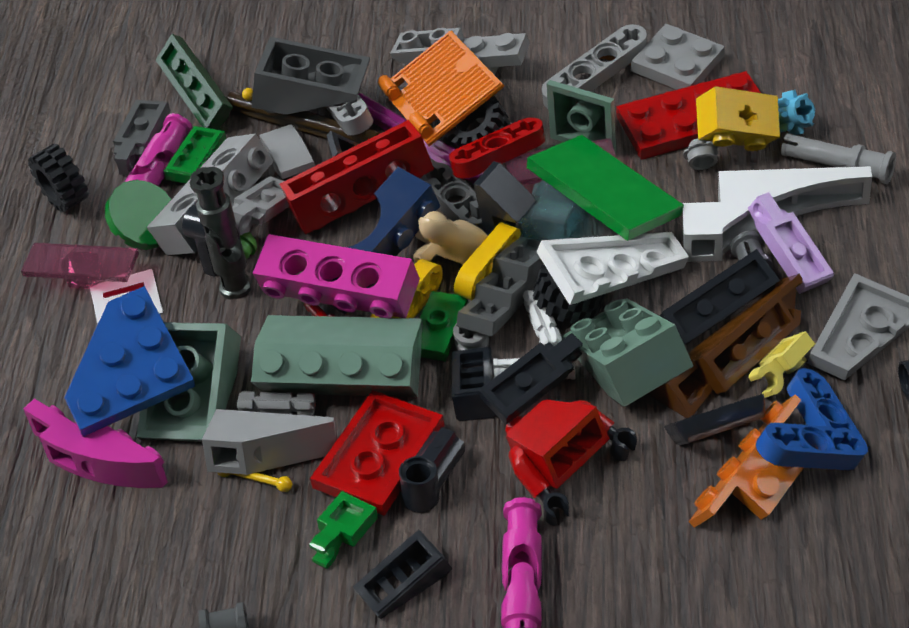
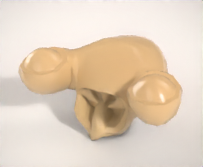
M432 211L418 220L419 231L415 237L425 242V244L415 251L413 259L414 262L419 259L431 261L437 255L464 264L488 235L468 221L460 219L452 221L439 211Z

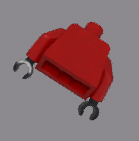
M544 400L524 417L517 416L506 425V439L511 448L508 457L513 471L534 499L538 497L543 502L544 519L553 526L557 525V518L550 509L559 507L569 516V503L567 497L562 493H551L549 490L551 486L558 489L609 439L612 441L610 453L619 461H626L628 459V447L631 450L636 448L637 436L632 429L614 428L613 424L615 422L599 411L596 406L585 400L573 402Z

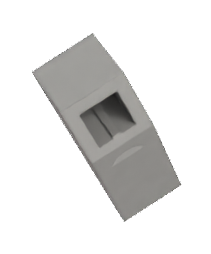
M216 409L202 438L207 472L248 475L325 457L337 441V431L334 417Z

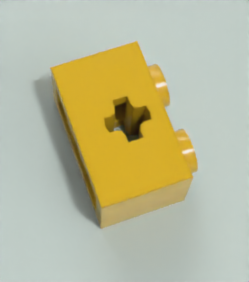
M715 86L696 98L698 140L712 141L714 146L719 147L740 145L744 146L745 150L758 151L765 149L768 143L780 137L778 96Z

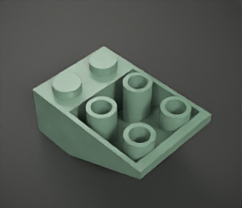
M628 298L618 299L605 306L604 312L592 319L586 318L576 322L571 326V331L562 335L563 340L573 333L583 343L581 348L582 355L578 360L607 395L624 407L694 366L676 325Z

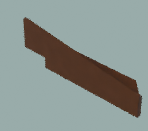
M800 273L781 279L777 285L756 298L688 353L694 365L693 367L647 394L681 416L689 418L698 410L712 390L716 394L726 392L800 325L801 310L795 309L796 287L801 285L803 280Z

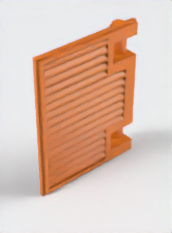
M452 31L446 33L393 77L390 78L387 75H382L378 78L380 89L388 96L406 120L413 124L429 147L504 87L503 83ZM406 81L408 85L400 91L398 87ZM438 118L440 123L432 128L430 124Z

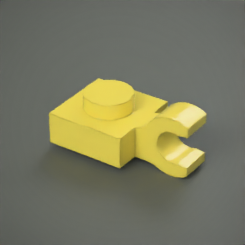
M806 331L784 338L758 363L760 367L750 372L748 377L750 381L761 379L763 376L767 379L768 386L762 392V394L764 393V398L776 395L782 390L784 371L790 374L799 369L806 362L807 359L804 355L815 345L814 341Z

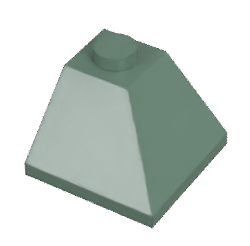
M549 80L546 85L550 138L565 142L583 135L612 156H615L614 98Z

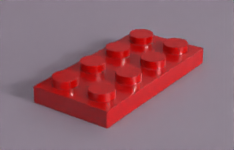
M748 72L732 74L616 106V117L641 160L686 148L691 141L698 138L696 98L715 86L761 93Z

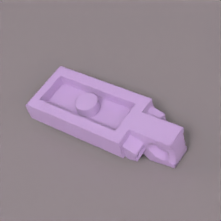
M769 192L757 196L748 207L755 221L756 229L787 276L790 277L800 273L803 280L802 284L796 287L798 293L801 294L827 283L834 276V272L793 212L787 213L784 209L781 210Z

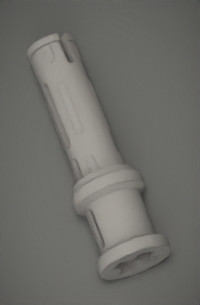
M787 133L784 141H788V144L782 143L781 147L782 156H790L833 167L871 166L872 177L879 179L880 183L883 184L890 182L896 165L895 152L888 151L884 154L866 150V147L861 144L849 148Z

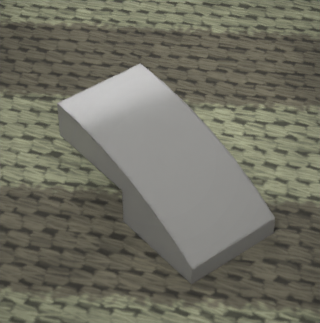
M292 124L259 135L262 144L274 161V170L282 179L297 175L315 166L305 143Z

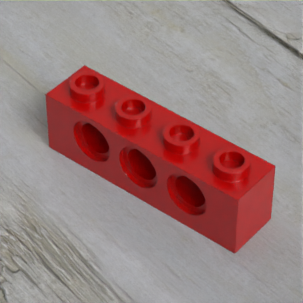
M407 120L279 185L293 216L306 235L314 230L325 227L327 223L345 214L355 212L359 207L377 199L375 192L397 167L418 178L433 171L434 167L421 134Z

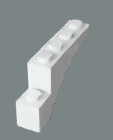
M871 166L719 171L718 202L683 203V249L689 256L687 262L722 261V255L730 249L731 241L735 236L746 231L758 232L748 207L757 196L768 192L781 210L784 209L787 213L793 212L795 216L840 206L869 204L872 183Z

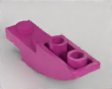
M34 398L23 408L33 433L39 437L49 462L89 480L121 487L163 488L168 483L162 466L164 461L161 455L150 446L144 448L134 442L131 436L124 430H114L106 426L82 437L77 424L67 419L64 413L54 405L48 407Z

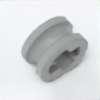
M457 323L455 324L453 335L457 351L489 346V335L456 326Z

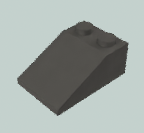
M270 36L254 73L252 108L261 109L268 113L286 115L356 101L370 62V57Z

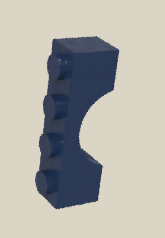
M397 167L375 192L381 206V216L376 228L367 238L346 248L397 256L403 249L409 246L413 237L419 231L418 220L420 217H424L429 212L437 211L440 207L431 184ZM331 305L332 307H334L335 309L339 310V311L342 312L343 314H346V313H347L346 311H343V310L337 308L336 306Z

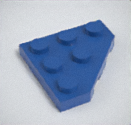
M145 286L108 301L66 392L65 401L82 437L195 387L194 379Z

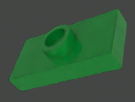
M194 126L163 170L166 180L187 183L190 180L191 174L200 169L227 139L225 131Z
M431 291L420 316L423 320L422 358L446 362L455 341L453 328L457 323L458 311L469 303V299L455 294Z

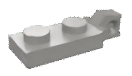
M269 176L235 198L232 208L239 235L249 232L253 223L262 225L289 207L279 185L284 182L283 180Z

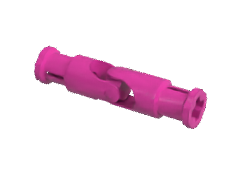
M168 114L163 122L162 130L152 137L137 164L124 182L142 180L151 182L159 187L165 177L163 170L193 128L189 120L179 114Z
M519 497L506 502L503 507V515L508 520V526L502 543V584L507 593L501 605L502 628H541L542 607L538 590L542 579V538L537 532V521L542 516V508L539 503L531 498Z

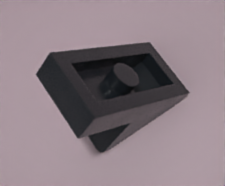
M493 161L474 183L482 225L487 235L500 222L514 227L535 203L533 195L499 162Z

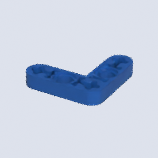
M799 369L788 384L787 391L790 397L796 394L801 399L797 409L807 425L788 423L768 424L756 441L757 451L765 460L778 466L838 470L855 469L868 452L865 440L826 379L811 369Z

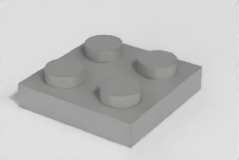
M665 24L632 59L631 72L676 90L701 83L724 57L725 46L678 27Z

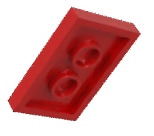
M372 390L310 477L312 488L337 497L343 491L375 506L377 513L385 516L401 492L400 465L406 459L417 455L433 431H439L441 427L445 426L443 415Z

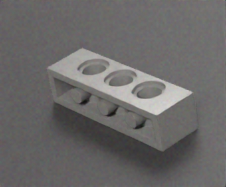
M255 133L228 137L201 168L217 167L221 169L225 178L223 185L224 193H227L230 197L233 207L235 198L249 190L274 161ZM190 180L146 227L166 255L195 253L197 251L195 239L185 236L182 231V221L189 207L195 205L198 200L197 194L190 187Z

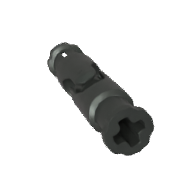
M202 167L191 174L189 183L191 189L197 194L196 209L200 223L204 226L205 240L214 272L220 277L219 291L224 298L240 299L251 291L252 281L245 273L247 263L236 227L231 200L227 193H224V173L217 167Z

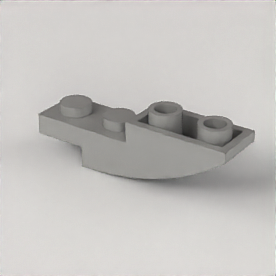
M437 28L426 31L410 30L399 34L390 54L392 59L408 65L446 33L452 31L495 75L498 67L521 65L530 42L526 33H504L497 36H472L464 38L461 28Z

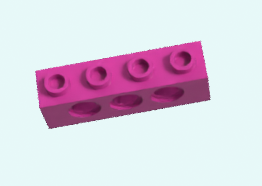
M271 234L267 236L253 271V275L262 291L272 298L282 299L284 296L300 299L309 305L329 304L346 312L361 310L371 312L377 317L388 319L392 316L399 318L407 317L420 280L415 265L410 258ZM376 283L373 287L366 288L369 285Z

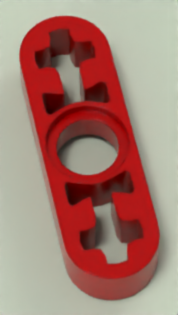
M524 118L455 149L449 155L453 175L457 178H471L483 173L493 161L502 164L541 146L546 140L542 121L538 118Z

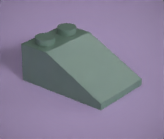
M164 322L194 379L195 387L140 411L136 438L202 442V438L216 409H226L237 375L241 336L226 323Z

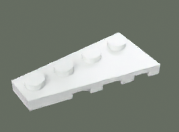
M672 232L641 234L629 241L620 235L541 240L537 250V254L569 305L683 269L689 258Z

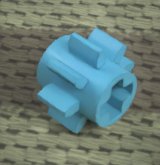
M795 90L782 93V98L778 99L780 133L789 131L793 135L804 134V128L814 125L812 120L816 109L813 102L808 98L807 93L798 96Z

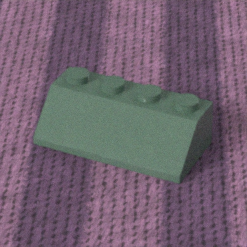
M268 315L255 341L251 382L261 392H293V394L303 392L314 395L369 396L371 391L374 390L391 397H418L423 320L422 318L388 319L375 317Z

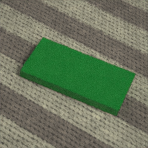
M583 135L527 158V169L627 241L682 216L684 204Z

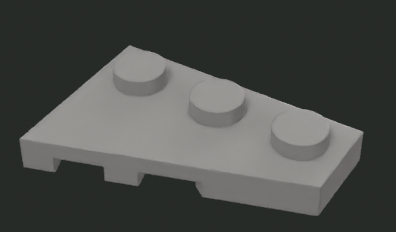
M854 273L812 349L807 364L846 380L909 328V296Z

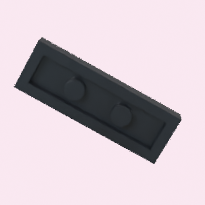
M756 249L661 312L659 316L676 325L680 337L686 346L777 285L780 279L758 249Z

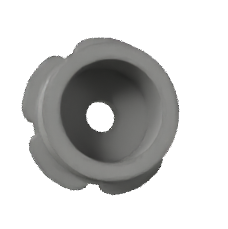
M697 138L689 143L688 149H685L683 152V157L688 160L689 167L692 169H708L718 161V146H714L712 141L698 140Z

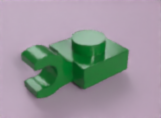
M341 491L317 519L318 529L321 532L316 534L309 544L311 549L317 551L312 558V562L326 569L330 567L338 555L341 544L344 542L354 547L378 519L377 508Z

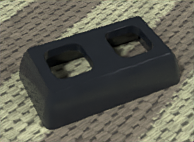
M764 393L665 425L664 428L676 444L683 445L762 419L765 414Z

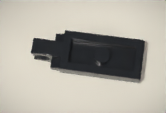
M573 333L555 346L550 342L545 345L540 342L479 390V397L507 425L568 377L574 370L572 363L582 355L581 348L583 343Z

